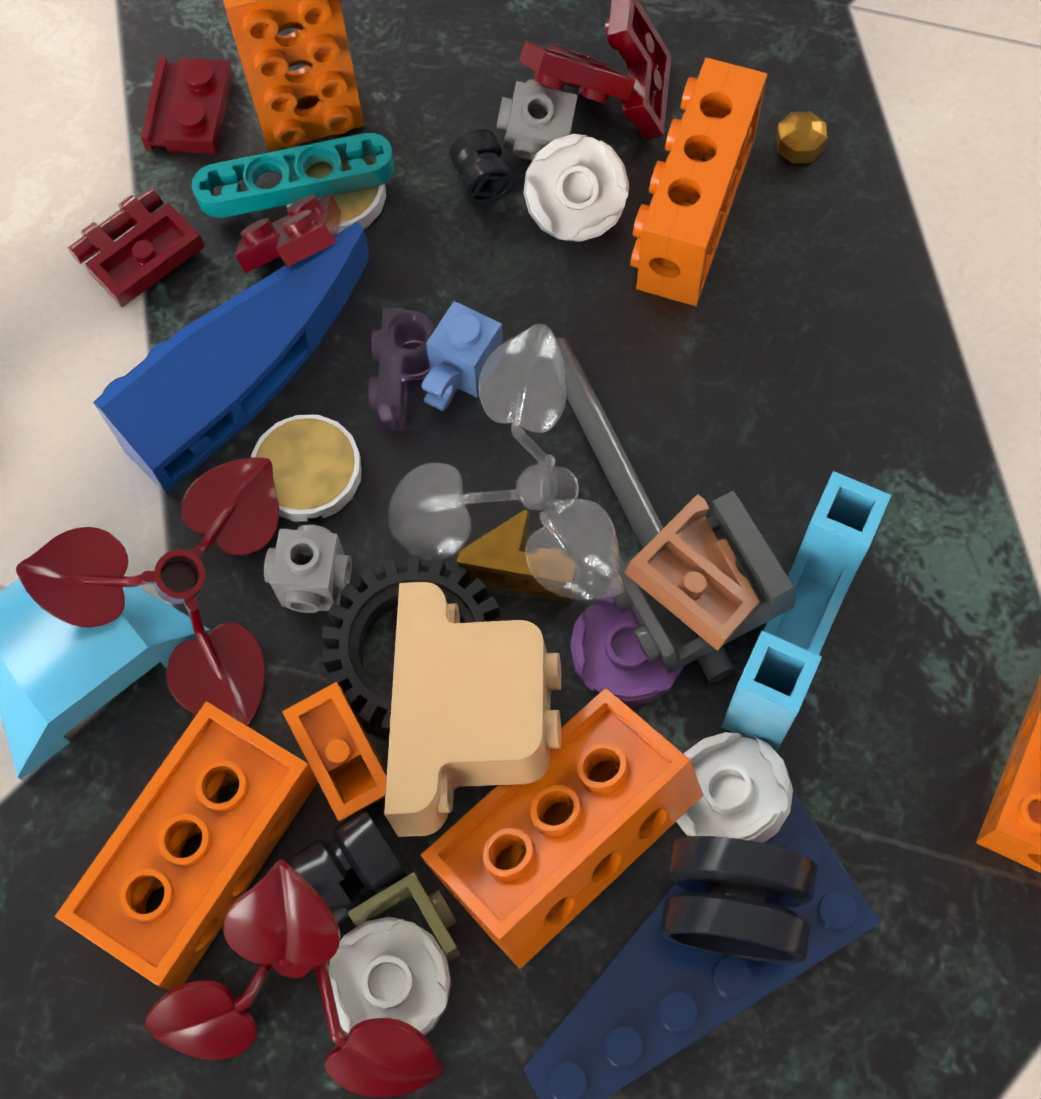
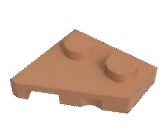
M697 494L630 561L624 574L718 651L752 614L760 602L748 579L738 571L736 557L726 538L717 540L705 517L709 507L705 499Z

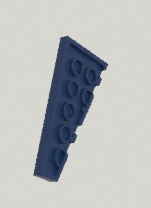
M794 792L788 817L779 832L767 840L765 844L794 851L810 858L817 864L813 899L800 907L786 908L797 913L810 925L806 960L802 963H775L741 959L685 947L664 939L659 934L665 899L678 893L690 892L675 883L523 1069L539 1099L608 1098L881 923Z

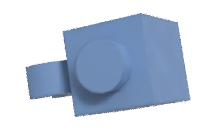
M453 301L426 342L430 371L421 385L422 389L428 392L424 398L425 403L444 411L450 404L457 389L477 398L479 397L504 357L502 323Z

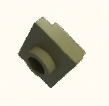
M414 872L348 912L352 922L358 927L366 921L379 918L414 897L449 961L461 955L447 931L457 921L439 890L427 896Z

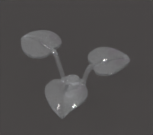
M536 324L506 341L492 352L482 367L478 387L479 397L486 414L495 422L512 423L511 432L513 437L538 461V465L529 466L522 472L518 478L516 489L475 492L462 495L461 475L454 466L444 463L420 465L410 471L395 489L389 506L388 524L393 537L414 555H419L420 558L431 560L432 556L447 559L458 553L469 538L471 518L465 505L518 500L531 510L542 511L539 518L544 527L536 530L529 537L525 548L527 564L537 582L552 593L571 599L596 600L614 597L624 592V585L619 568L618 539L611 518L599 504L591 500L577 498L579 486L575 475L565 467L554 466L555 457L545 454L524 430L525 428L537 433L551 430L562 415L567 395L566 372L559 344L547 325Z

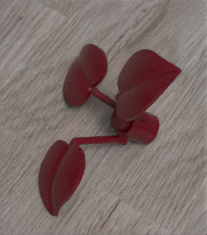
M262 457L237 459L219 465L198 477L185 493L182 501L181 517L187 528L205 536L190 551L176 549L165 553L158 560L154 571H144L142 574L135 576H124L129 562L125 547L110 532L94 527H79L67 530L55 536L37 552L17 565L16 573L31 598L50 615L73 626L94 628L104 626L118 619L125 607V595L122 587L132 588L145 584H154L156 592L165 601L173 604L184 603L197 639L179 644L168 660L166 679L172 696L184 709L195 715L198 714L207 701L246 726L254 717L264 689L265 666L261 648L250 631L235 622L222 623L207 634L198 608L199 604L195 597L199 594L205 580V568L200 558L211 547L213 542L226 554L243 556L259 551L273 537L279 521V503L274 484L273 466L270 459Z
M283 859L279 860L256 885L241 895L231 905L225 916L223 932L229 946L246 960L259 964L245 992L234 999L229 989L216 981L185 983L163 995L151 1007L145 1021L147 1032H151L155 1039L178 1052L206 1060L232 1058L248 1049L255 1039L257 1031L256 1021L244 1010L249 1008L254 1002L271 967H274L282 976L289 978L303 977L314 968L318 977L330 1038L338 1045L327 1055L325 1069L337 1084L361 1096L387 1098L416 1091L435 1080L443 1071V1064L437 1059L434 1048L426 1036L401 1020L373 1018L356 1024L351 1028L349 1034L342 1029L328 970V962L339 948V925L317 891Z

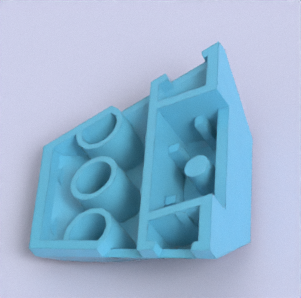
M19 578L0 592V716L17 777L22 780L70 743L66 737L68 732L161 662L167 669L168 660L174 649L185 641L197 639L189 616L139 586L132 588L122 587L125 595V607L118 619L104 626L94 628L78 627L60 621L42 609L27 593ZM204 626L207 634H209L211 630Z

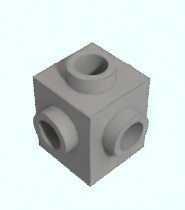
M533 79L528 80L526 83L516 81L512 99L502 97L496 128L506 130L503 148L512 149L515 156L532 161L536 153L551 141L570 135L578 95L556 90Z
M302 525L297 530L279 529L276 548H269L266 553L264 563L265 581L270 583L281 606L293 611L303 613H315L319 610L329 611L332 603L340 604V592L350 583L351 556L344 554L338 535L331 533V531L321 526Z

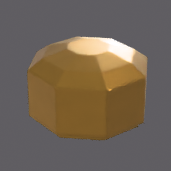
M790 112L778 124L776 132L777 153L792 164L812 163L824 152L827 142L826 122L812 112Z

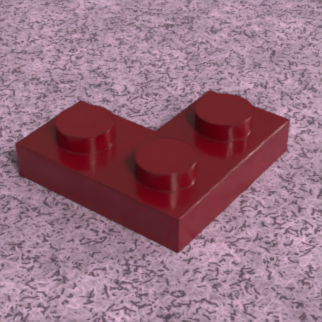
M612 0L610 18H607L605 22L606 37L611 48L617 49L627 64L628 76L636 80L629 101L622 99L624 115L629 122L635 124L645 140L663 137L671 53L639 0Z
M525 41L519 62L535 71L534 81L558 90H563L565 84L578 89V93L584 97L606 104L610 95L629 101L636 81L594 57L553 44L548 48Z
M330 193L317 200L314 194L306 196L287 209L289 215L273 223L270 222L269 218H264L245 228L241 232L243 238L240 239L234 254L245 274L279 256L282 257L286 266L289 267L335 244L341 210L332 194Z

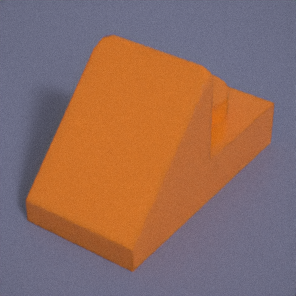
M335 682L282 711L339 822L385 797L387 770L375 743L367 737L339 683Z

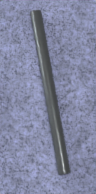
M565 337L556 338L544 347V353L643 549L663 529V526L570 342ZM724 646L718 651L715 649L698 658L709 683L721 681L736 671Z

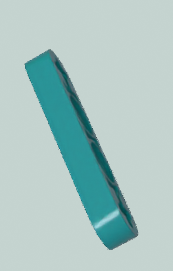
M363 133L210 164L201 168L192 179V190L202 212L214 218H224L293 204L313 194L318 199L330 193L333 196L377 187L386 183L392 177L395 171V162L392 147L386 138L376 133ZM375 155L376 163L366 165L365 157ZM348 159L350 170H343L341 160ZM326 162L333 166L331 173L326 177L314 179L306 175L308 168L315 163ZM275 172L282 176L280 183L273 188L262 189L255 185L257 179L265 173ZM240 180H244L248 191H240L242 190L239 184ZM223 186L221 195L212 196L214 194V187Z

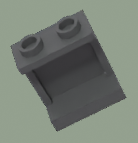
M734 490L712 501L714 515L707 518V521L717 540L726 538L736 557L738 571L748 579L760 603L726 643L794 608L795 587ZM619 553L608 558L613 577L605 581L606 586L619 610L624 612L631 608L640 626L634 629L633 633L649 662L659 657L667 673L670 674L715 650V648L624 574L633 558L624 562Z

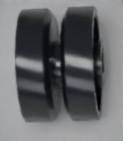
M686 836L677 838L673 843L668 877L681 888L690 892L678 893L665 899L659 936L685 947L724 956L763 962L802 963L807 957L810 925L797 913L786 908L800 907L813 899L817 864L799 853L765 843L716 836Z

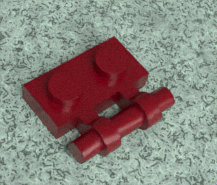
M151 187L136 198L130 195L118 204L120 210L99 225L95 222L81 230L83 236L67 247L79 264L84 263L97 253L85 265L91 276L121 308L205 247L200 234L169 203L154 214H151L163 205L162 199ZM134 227L132 230H130L128 233H126L125 235H123L121 238H119L117 241L114 242V240H115L116 238H118L119 236H121L123 233H125V232H126L127 230H129L130 228Z

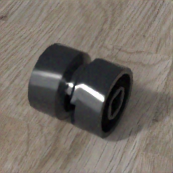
M364 809L335 828V840L328 843L318 839L290 858L295 870L322 897L338 924L349 917L348 912L363 903V895L368 892L377 895L408 876Z

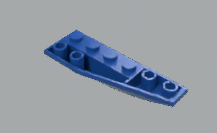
M357 222L337 234L335 244L289 267H282L185 326L169 340L158 343L150 350L146 359L125 376L118 377L110 382L104 389L103 394L93 401L124 452L166 494L249 424L286 386L319 345L346 304L370 259L364 228Z

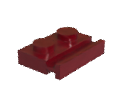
M158 57L140 137L146 150H153L154 146H164L167 148V151L217 154L233 76L229 60L180 58V62H168L166 57Z

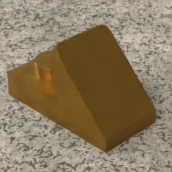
M527 510L515 515L459 551L457 564L467 569L469 580L472 582L478 578L489 588L572 603L576 584L577 561L567 560V557L562 553L549 549H538L533 553L525 552L529 535V513Z

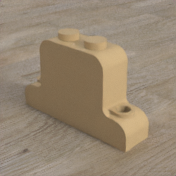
M430 582L399 583L384 815L398 837L427 836L438 831L445 823L448 813L452 812L454 789L458 787L529 784L539 780L549 768L550 749L561 748L559 710H551V690H561V661L559 653H547L540 629L529 621L511 620L460 623L458 604H448L442 590Z

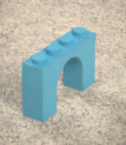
M832 472L788 574V578L795 587L794 608L768 621L764 631H761L737 684L723 720L722 728L733 733H740L742 737L763 740L769 743L777 752L800 710L822 657L819 656L849 586L870 547L892 495L837 472Z

